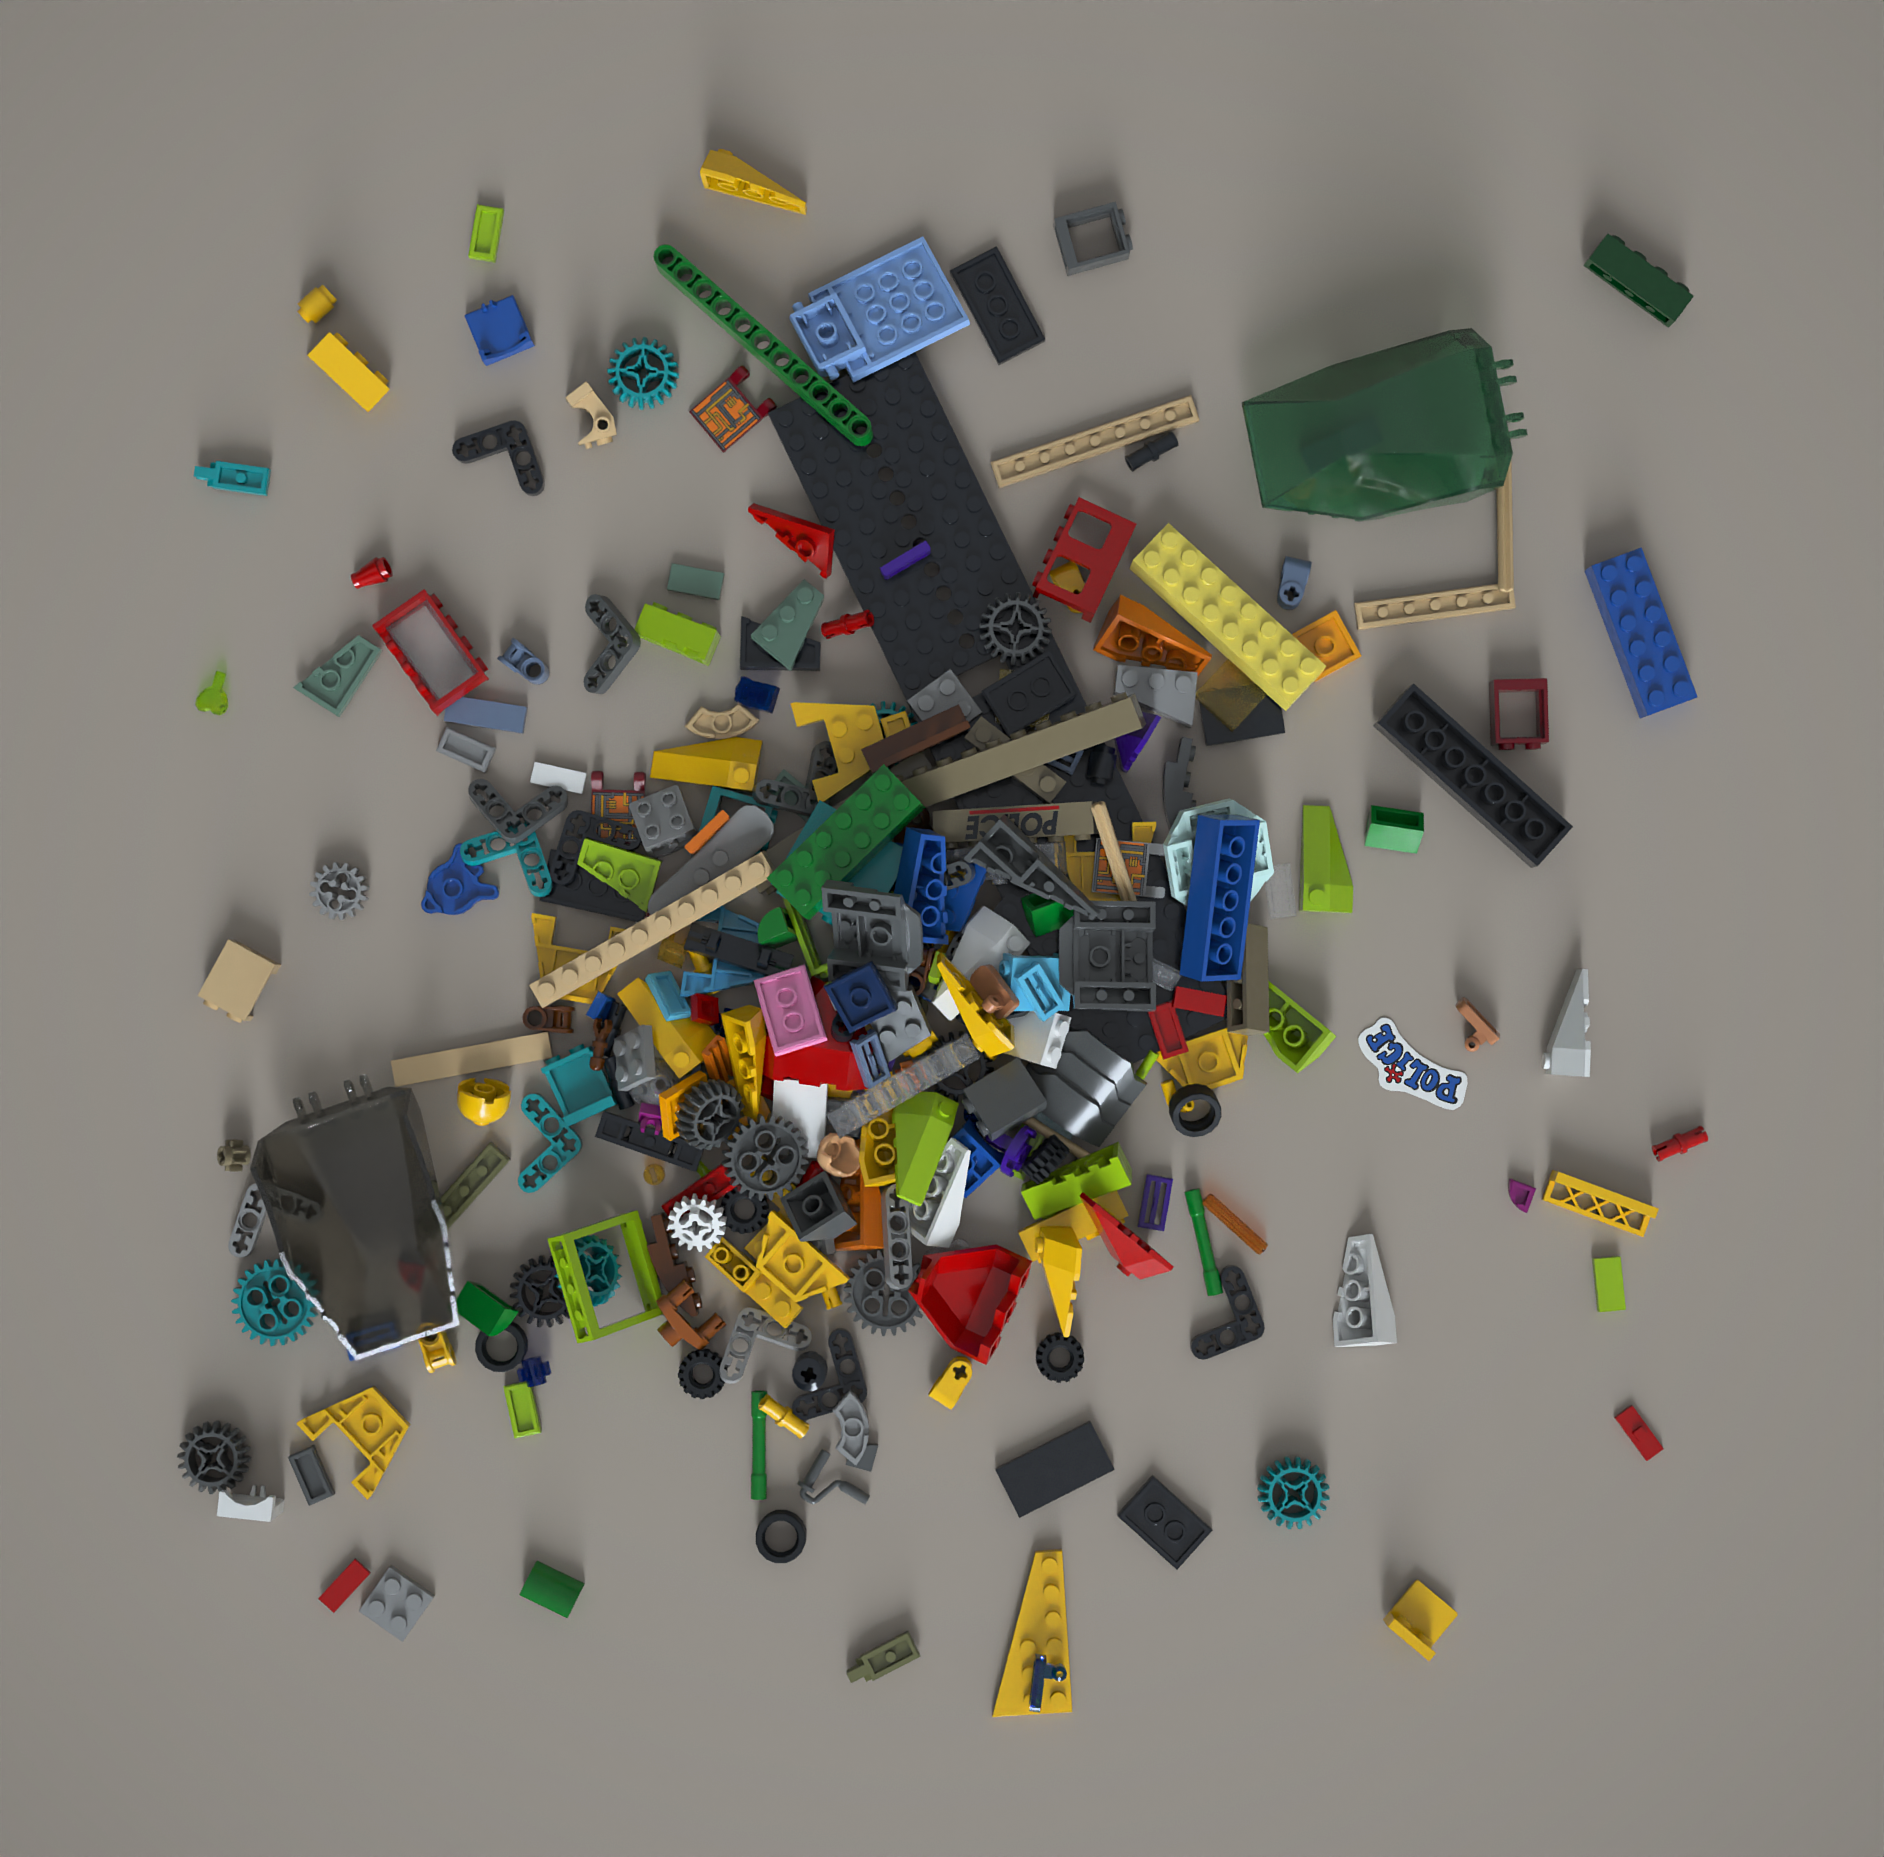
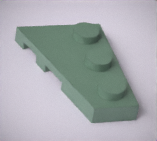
M804 579L751 634V639L791 671L796 657L802 649L810 627H812L824 601V595Z
M358 635L335 653L334 657L321 667L319 666L309 677L299 682L293 688L340 717L383 650Z

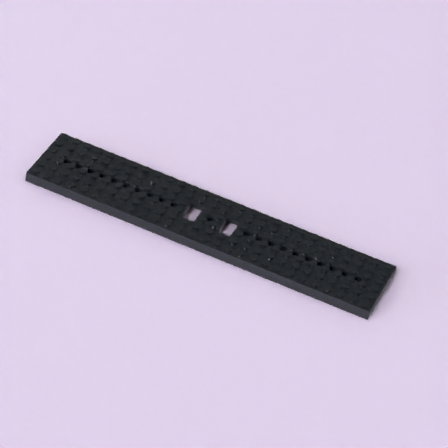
M916 352L854 383L849 374L829 383L870 420L873 439L865 446L853 444L801 397L768 413L820 524L835 529L833 545L835 555L862 610H870L874 616V625L871 626V629L906 701L949 669L952 670L955 676H958L994 659L991 653L995 648L991 647L987 650L984 648V645L990 640L980 639V635L988 632V630L980 629L979 625L980 623H988V621L982 618L983 613L992 614L987 609L988 604H992L995 608L998 607L995 598L999 597L1005 603L1006 593L1010 594L1012 601L1015 600L1016 592H1020V601H1025L1027 594L1031 595L1030 605H1033L1036 601ZM820 392L815 396V399L824 400L828 394ZM840 409L835 412L834 416L844 417L847 411ZM854 430V433H855V434L861 435V434L858 433L856 430ZM872 444H877L882 448L881 455L876 458H872L867 454V448ZM881 469H891L894 473L893 478L887 482L880 480L878 473ZM892 493H903L905 501L901 505L892 504L890 502ZM907 515L913 516L917 521L916 526L912 529L904 528L901 524L903 517ZM923 539L927 541L931 548L930 555L888 580L884 579L880 572V567L912 549L913 543L916 540ZM929 563H935L939 566L940 572L935 577H929L925 574V566ZM938 588H949L951 597L946 601L939 600L936 597ZM1013 608L1000 613L994 623L1009 621L1012 618ZM1021 609L1022 620L1027 624L1037 626L1034 617L1026 610ZM954 610L959 611L963 616L962 622L957 625L951 624L947 619L948 614ZM1015 616L1013 626L1008 627L1009 631L1012 630L1014 642H1016L1019 630H1023L1022 626L1019 627V623H1017V616ZM993 631L997 641L1002 646L1010 649L1009 637L1006 634ZM1052 633L1048 635L1043 634L1044 637L1050 640L1048 645L1039 643V645L1043 647L1044 652L1051 649L1078 696L1024 728L1026 731L1046 720H1050L1051 724L1061 721L1060 716L1075 710L1076 714H1080L1086 711L1085 706L1087 705ZM965 634L971 635L975 641L974 645L968 649L961 647L959 644L960 637ZM1031 634L1030 636L1021 637L1018 650L1031 645L1037 635ZM1036 650L1033 651L1036 657L1041 655ZM1025 655L1026 663L1030 662L1029 655ZM1006 657L1005 662L1011 673L1025 665L1021 664L1020 657H1016L1015 665H1011V657ZM980 693L972 697L982 713L969 722L970 727L972 728L982 716L1008 736L999 720L995 718L994 712L983 694ZM909 705V708H910L911 712L914 714V718H915L916 722H917V723L921 722V720H920V718L918 717V715L915 713V711H914V710L912 709V707ZM971 728L930 747L929 749L935 761L937 762L951 756L952 760L962 757L961 752L973 748L964 741ZM1105 742L1097 744L1106 746ZM1094 746L1083 750L1084 752L1073 775L1047 763L1044 764L1066 781V784L1053 799V804L1104 801L1117 840L1132 841L1131 823L1143 822L1116 766L1113 781H1108L1107 785L1091 783L1092 778L1087 777L1090 752L1094 750ZM1073 753L1068 756L1075 758L1076 754ZM1061 758L1055 760L1068 767L1071 766V763ZM1011 776L953 797L958 809L1039 805L1043 803L1041 799ZM1099 832L1098 834H1091V840H1076L1077 852H1095L1096 838H1100ZM1037 837L1038 843L1034 844L1069 879L1056 842H1048V837ZM1149 854L1146 886L1165 888V896L1163 898L1136 896L1137 901L1156 902V929L1153 931V982H1156V1005L1173 1000L1175 986L1227 996L1221 981L1201 982L1180 975L1187 911L1181 902L1171 896L1168 872L1160 855ZM990 873L1002 899L1008 892L1021 898L1033 894V892L1011 883L1009 879ZM1030 946L1026 948L1029 956H1040ZM1071 994L1069 1011L1057 1012L1071 1017L1069 1026L1074 1030H1089L1106 1045L1132 1061V1064L1144 1059L1149 1050H1153L1155 1053L1160 1051L1148 1012L1074 1009L1073 996ZM1227 1000L1224 1017L1175 1008L1184 1037L1187 1038L1226 1019Z

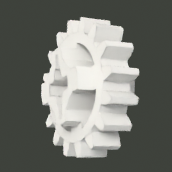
M693 1194L691 1200L684 1196L681 1203L676 1202L674 1204L673 1210H671L668 1217L670 1219L668 1229H674L671 1234L672 1238H680L679 1246L687 1243L689 1251L693 1246H697L698 1251L702 1252L703 1245H706L708 1249H712L714 1242L720 1243L721 1235H724L726 1230L724 1225L726 1224L727 1217L721 1216L724 1211L723 1207H715L717 1200L714 1199L708 1202L707 1195H704L701 1200L698 1199L697 1194ZM687 1210H690L689 1213H686V1214L683 1215V1217H681V1215H682L684 1212H686Z

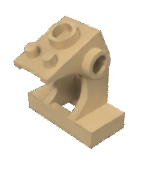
M586 381L565 397L572 409L581 408L591 415L594 423L592 431L578 442L579 446L585 444L586 449L593 448L592 442L595 441L598 446L613 442L612 437L617 436L613 416ZM600 421H605L608 424L605 430L598 428L597 424Z

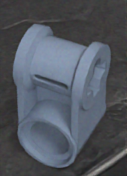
M1285 556L1277 595V602L1281 608L1293 610L1299 605L1304 595L1312 562ZM1288 591L1293 592L1294 598L1292 601L1287 600L1288 596L1286 594Z
M512 638V644L503 656L499 655L497 659L529 682L536 685L543 684L549 677L548 666L533 655L528 648ZM540 665L541 673L537 677H530L531 667Z

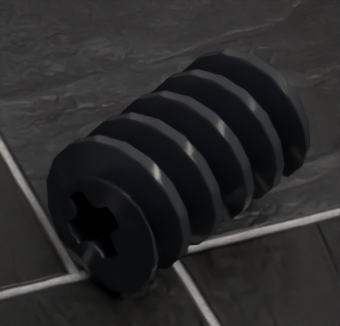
M815 1351L801 1354L797 1358L792 1370V1378L796 1386L803 1391L810 1392L819 1389L827 1375L828 1366L826 1360ZM808 1367L813 1368L812 1376L807 1375Z

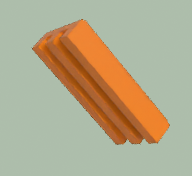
M722 809L684 848L690 854L695 855L731 817Z
M716 1035L701 1053L709 1078L716 1081L720 1079L727 1083L729 1081L728 1075L733 1076L729 1051L725 1038Z

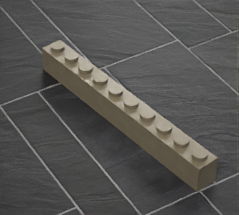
M1122 692L1110 697L1112 702L1102 705L1100 701L1085 706L1086 711L1080 714H1076L1075 710L1060 716L1061 721L1052 724L1050 720L1043 721L1035 725L1036 730L1026 733V730L1022 729L1010 734L1011 739L1001 742V739L998 738L985 743V749L977 751L976 747L961 752L962 757L952 760L951 756L937 761L936 767L928 769L927 765L912 770L913 775L904 778L902 774L896 777L927 807L1143 728L1146 725V721L1135 693L1127 696L1126 692Z

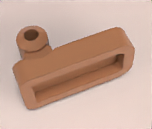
M990 964L980 966L971 975V985L982 998V1007L986 1012L994 1013L997 1019L1007 1018L1019 1006V999L994 966Z
M1463 997L1456 1003L1457 1010L1476 1029L1473 1035L1468 1036L1465 1040V1048L1468 1051L1474 1052L1478 1050L1479 1045L1486 1041L1493 1045L1500 1039V1033L1467 998Z

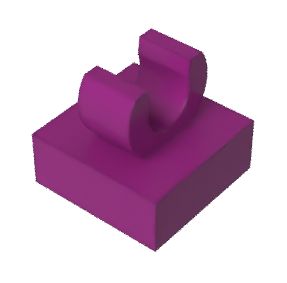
M641 1102L638 1122L641 1123V1133H644L645 1127L648 1124L655 1126V1135L660 1133L662 1121L659 1105Z

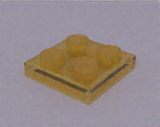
M1227 659L1196 692L1195 698L1233 732L1267 696V693L1232 661Z

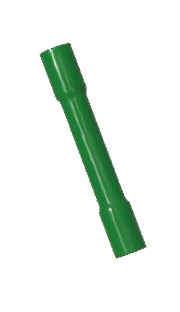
M1200 1188L1187 1190L1184 1193L1203 1266V1277L1207 1295H1219L1223 1293V1288L1208 1233Z
M764 1390L751 1391V1499L753 1500L767 1499V1414L758 1409L759 1402L767 1395V1391Z

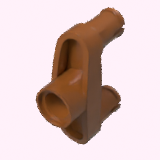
M684 1279L667 1295L663 1294L656 1300L658 1307L667 1319L657 1330L672 1347L683 1338L695 1348L702 1350L710 1343L709 1340L727 1324L715 1312L699 1328H694L677 1311V1307L695 1292Z

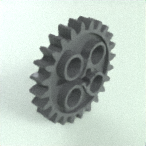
M771 1113L768 1114L766 1120L761 1114H758L756 1122L752 1118L747 1117V1126L739 1122L740 1131H730L734 1137L733 1141L725 1140L730 1149L722 1150V1154L728 1157V1159L722 1161V1165L730 1168L724 1174L727 1177H732L729 1183L732 1186L738 1185L737 1191L740 1194L746 1191V1196L750 1199L755 1193L759 1201H762L764 1194H766L770 1201L773 1200L775 1192L780 1197H783L782 1189L786 1188L790 1192L793 1191L790 1183L793 1181L799 1184L800 1181L796 1177L797 1174L806 1173L801 1168V1165L808 1164L809 1161L803 1158L802 1155L809 1153V1150L801 1146L807 1141L803 1137L797 1138L801 1131L798 1128L792 1130L794 1124L791 1121L784 1124L785 1119L782 1116H779L775 1121L774 1115ZM763 1133H768L767 1142L758 1144L759 1136ZM788 1148V1156L785 1159H779V1152L782 1149ZM763 1154L769 1156L767 1161L761 1158ZM752 1155L751 1163L742 1166L741 1161L743 1157ZM767 1170H772V1177L767 1181H762L763 1173Z
M880 1249L877 1250V1257L875 1258L868 1252L867 1262L859 1258L858 1264L860 1268H850L855 1276H849L848 1282L851 1283V1286L844 1287L843 1291L851 1295L844 1298V1302L852 1303L847 1312L856 1311L857 1314L853 1321L856 1322L862 1319V1329L871 1325V1334H874L877 1328L881 1329L882 1336H885L887 1329H891L893 1336H895L897 1327L906 1332L907 1322L915 1326L916 1323L913 1317H923V1314L919 1311L920 1306L908 1292L909 1287L919 1274L917 1270L920 1263L912 1266L913 1279L907 1288L896 1290L890 1287V1291H894V1294L889 1296L888 1315L884 1316V1294L879 1293V1290H884L885 1286L884 1256ZM899 1251L896 1255L898 1258L902 1256V1251ZM904 1261L893 1263V1266L898 1265L899 1267L904 1265ZM871 1271L879 1272L882 1276V1281L877 1285L870 1284L867 1280L868 1273ZM869 1298H876L880 1303V1307L876 1311H869L865 1307V1301ZM894 1301H904L907 1305L906 1310L903 1313L894 1312L891 1307Z

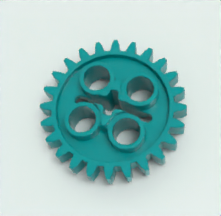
M278 1258L275 1259L272 1266L271 1261L267 1259L264 1261V1268L261 1264L256 1263L254 1264L255 1272L250 1269L244 1271L248 1279L241 1277L237 1280L242 1287L233 1289L239 1297L231 1300L232 1303L238 1304V1308L234 1309L232 1313L240 1314L241 1316L235 1323L244 1322L245 1326L241 1332L244 1333L251 1330L250 1339L253 1340L260 1336L261 1345L268 1339L271 1346H275L278 1339L282 1346L287 1344L288 1337L293 1342L298 1340L297 1333L302 1336L307 1333L304 1326L311 1327L314 1325L309 1317H316L319 1314L312 1310L313 1307L320 1305V1302L313 1300V1297L318 1295L319 1291H311V1287L316 1281L307 1282L306 1279L310 1273L306 1272L301 1275L299 1273L301 1265H297L292 1269L291 1260L286 1261L282 1266L281 1259ZM278 1277L285 1279L287 1283L285 1291L277 1288L276 1280ZM264 1281L268 1282L269 1289L264 1285ZM254 1290H259L263 1294L262 1303L254 1301L252 1297ZM279 1298L281 1303L272 1306L271 1302ZM290 1301L298 1304L299 1312L297 1315L289 1311L288 1304ZM266 1314L274 1316V1327H270L265 1323ZM283 1316L287 1319V1324L283 1322Z

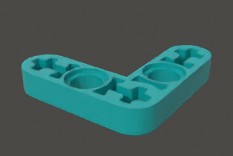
M512 826L508 828L509 833H518L517 828H513ZM497 831L469 839L461 845V858L464 863L470 866L480 865L517 853L531 894L536 897H545L551 892L553 887L552 879L535 832L527 837V841L522 840L521 842L514 843V846H510V843L505 841V847L498 851L491 848V842L494 839H503ZM486 842L488 854H485L482 843ZM474 847V850L477 851L476 857L472 858L468 854L469 848ZM529 854H536L540 860L537 865L528 866L524 862L525 857ZM539 872L542 882H546L543 889L534 886L536 885L534 873Z
M537 1093L525 1096L521 1103V1109L552 1145L519 1175L518 1185L521 1190L527 1193L536 1192L581 1151L583 1145L582 1139L571 1126L567 1127L563 1117L542 1095ZM529 1099L532 1101L538 1099L540 1101L538 1108L542 1112H545L546 1108L550 1111V1113L541 1118L540 1122L536 1119L540 1114L536 1110L531 1112L528 1110L530 1106ZM549 1117L556 1118L559 1122V1129L556 1132H548L545 1128V1121ZM564 1128H566L568 1133L563 1135L568 1140L573 1138L576 1140L574 1144L575 1151L572 1149L566 1151L564 1149L566 1143L562 1138H559L558 1141L554 1139L555 1136L562 1133ZM553 1155L556 1157L558 1164L554 1170H547L544 1167L543 1160L545 1156ZM537 1164L540 1171L546 1174L547 1177L544 1179L543 1175H540L535 1179L537 1184L535 1187L533 1185L527 1187L525 1185L527 1181L525 1175H534L538 1171L534 1168Z

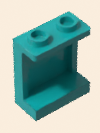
M584 1044L578 1045L569 1050L571 1055L563 1059L559 1055L544 1061L546 1066L541 1068L563 1112V1120L567 1127L618 1104L612 1088H609V1082L603 1069L594 1071L590 1068V1057H593L594 1051L592 1046L585 1048Z

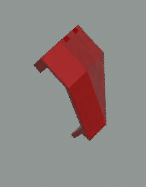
M812 976L810 982L828 1041L776 1057L768 1030L766 1029L762 1074L777 1081H784V1078L787 1077L799 1079V1084L820 1087L821 1084L836 1085V1090L843 1091L868 1089L864 1086L850 1041L839 1042L831 1035L832 1022L838 1011H835L824 988V985L828 982ZM845 1024L839 1027V1032L841 1033L847 1030ZM865 1026L858 1029L851 1040H858V1036L861 1034L867 1035ZM868 1042L871 1054H873L871 1043Z
M997 1244L923 1255L920 1273L909 1287L908 1292L951 1349L987 1365L1002 1337H1000V1334L1005 1324L1009 1323L1013 1314L1021 1288H1024L1028 1280L1032 1261Z

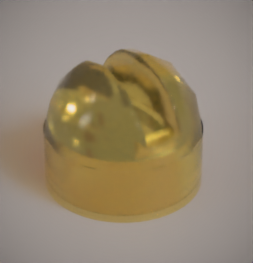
M650 1164L644 1170V1180L650 1185L660 1184L665 1178L664 1168L659 1164ZM654 1168L657 1181H653L649 1169Z

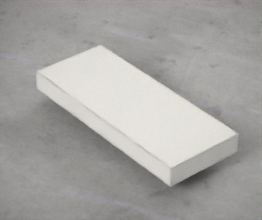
M535 762L530 783L548 787L560 786L566 791L583 794L587 773Z

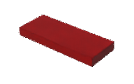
M1175 986L1172 1007L1224 1017L1227 996Z
M1632 1405L1614 1417L1645 1461H1648L1664 1449Z
M355 1558L318 1599L334 1613L371 1572Z

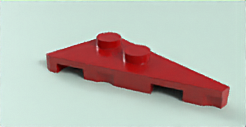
M755 503L748 507V512L753 515L755 520L761 525L764 523L768 524L777 532L775 535L777 539L790 550L795 551L805 563L809 560L821 570L820 576L827 579L831 575L835 529Z

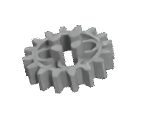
M337 862L333 863V869L327 865L323 866L325 873L316 872L315 876L319 880L310 883L311 886L316 887L315 891L309 893L310 896L317 898L312 905L322 907L319 912L321 915L329 912V919H335L338 914L340 920H345L346 913L351 917H355L354 909L363 910L364 907L360 904L361 900L367 901L369 899L363 895V891L369 890L368 886L362 885L366 877L357 876L359 873L358 868H353L349 871L350 864L344 863L342 869ZM341 874L347 876L346 882L341 883L339 880ZM328 883L329 886L341 887L342 890H354L356 897L351 900L349 896L338 895L330 891L324 892L323 885ZM337 899L340 905L337 909H334L332 902Z

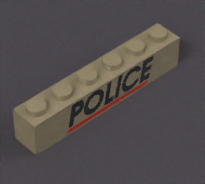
M1096 802L932 811L933 831L945 836L946 848L958 847V842H968V846L973 847L1005 814L1033 843H1038L1037 837H1048V842L1064 841V836L1074 835L1075 840H1091V834H1098L1097 825L1091 810V805Z

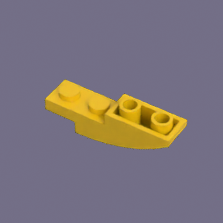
M721 1237L720 1243H716L704 1256L742 1292L748 1294L782 1327L787 1328L803 1310V1307L798 1302L795 1303L756 1268L754 1261L724 1237Z

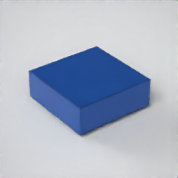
M598 991L586 1015L592 1019L602 1018L604 1023L611 1008L612 1001L616 1002V999Z

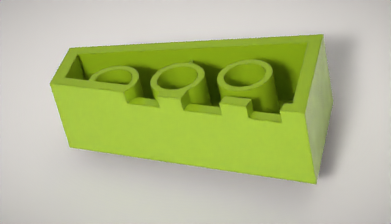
M1118 1141L1055 1169L1054 1172L1052 1171L1039 1184H1036L1033 1180L1023 1183L1021 1193L1034 1220L1041 1217L1042 1219H1047L1058 1211L1083 1203L1080 1198L1082 1192L1091 1199L1132 1185V1168Z

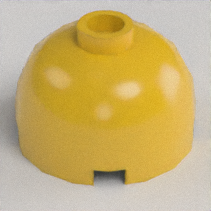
M476 1078L461 1081L458 1084L457 1105L460 1112L467 1119L473 1121L476 1125L486 1126L505 1115L511 1098V1090L509 1091V1086L506 1083L491 1078H484L485 1083H475Z

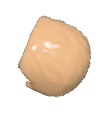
M829 1133L821 1140L818 1146L817 1161L822 1169L832 1176L839 1178L852 1176L860 1167V1149L852 1137L840 1133Z

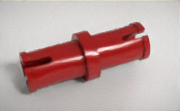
M864 610L853 615L844 614L840 616V619L822 623L821 632L826 639L842 634L851 635L856 630L873 626L874 616L870 610Z
M1698 1126L1683 1134L1676 1133L1671 1139L1653 1145L1652 1152L1654 1156L1658 1155L1656 1159L1660 1162L1678 1153L1685 1154L1689 1148L1708 1142V1135L1706 1131L1702 1133L1704 1130L1702 1126Z

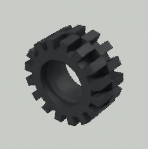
M1053 1134L1031 1153L1032 1155L1023 1163L1021 1170L1036 1184H1039L1063 1162L1062 1160L1067 1157L1070 1149Z
M737 1187L726 1193L722 1199L720 1207H723L724 1211L721 1216L727 1217L725 1226L729 1227L731 1231L739 1232V1234L752 1233L758 1230L768 1217L769 1203H767L765 1195L762 1201L756 1198V1193L750 1199L746 1196V1191L740 1194L737 1191ZM748 1199L754 1204L755 1212L751 1218L740 1219L736 1216L734 1206L738 1200Z
M1055 1332L1053 1335L1049 1334L1044 1340H1041L1036 1350V1363L1041 1374L1050 1381H1056V1383H1061V1381L1068 1382L1071 1378L1077 1377L1079 1371L1083 1368L1084 1352L1076 1338L1070 1335L1069 1337H1064L1062 1333ZM1063 1347L1069 1351L1070 1361L1064 1367H1055L1050 1362V1353L1055 1348Z
M697 1349L684 1358L679 1367L678 1378L680 1379L679 1384L684 1388L686 1394H691L693 1398L705 1399L707 1397L711 1398L721 1391L725 1384L719 1374L723 1358H720L717 1352H711L710 1349ZM698 1364L710 1366L713 1371L712 1380L706 1384L696 1382L693 1378L695 1366Z

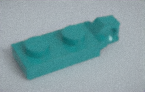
M221 461L211 462L210 468L195 466L194 477L208 481V487L262 496L268 495L271 474L269 468Z

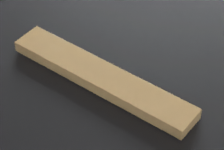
M1498 584L1354 603L1357 630L1516 608L1514 589L1511 592H1499Z
M549 1032L392 1060L391 1066L395 1087L549 1059L553 1058V1051Z

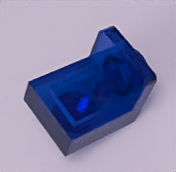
M741 676L740 682L735 688L734 701L746 708L773 714L780 688Z

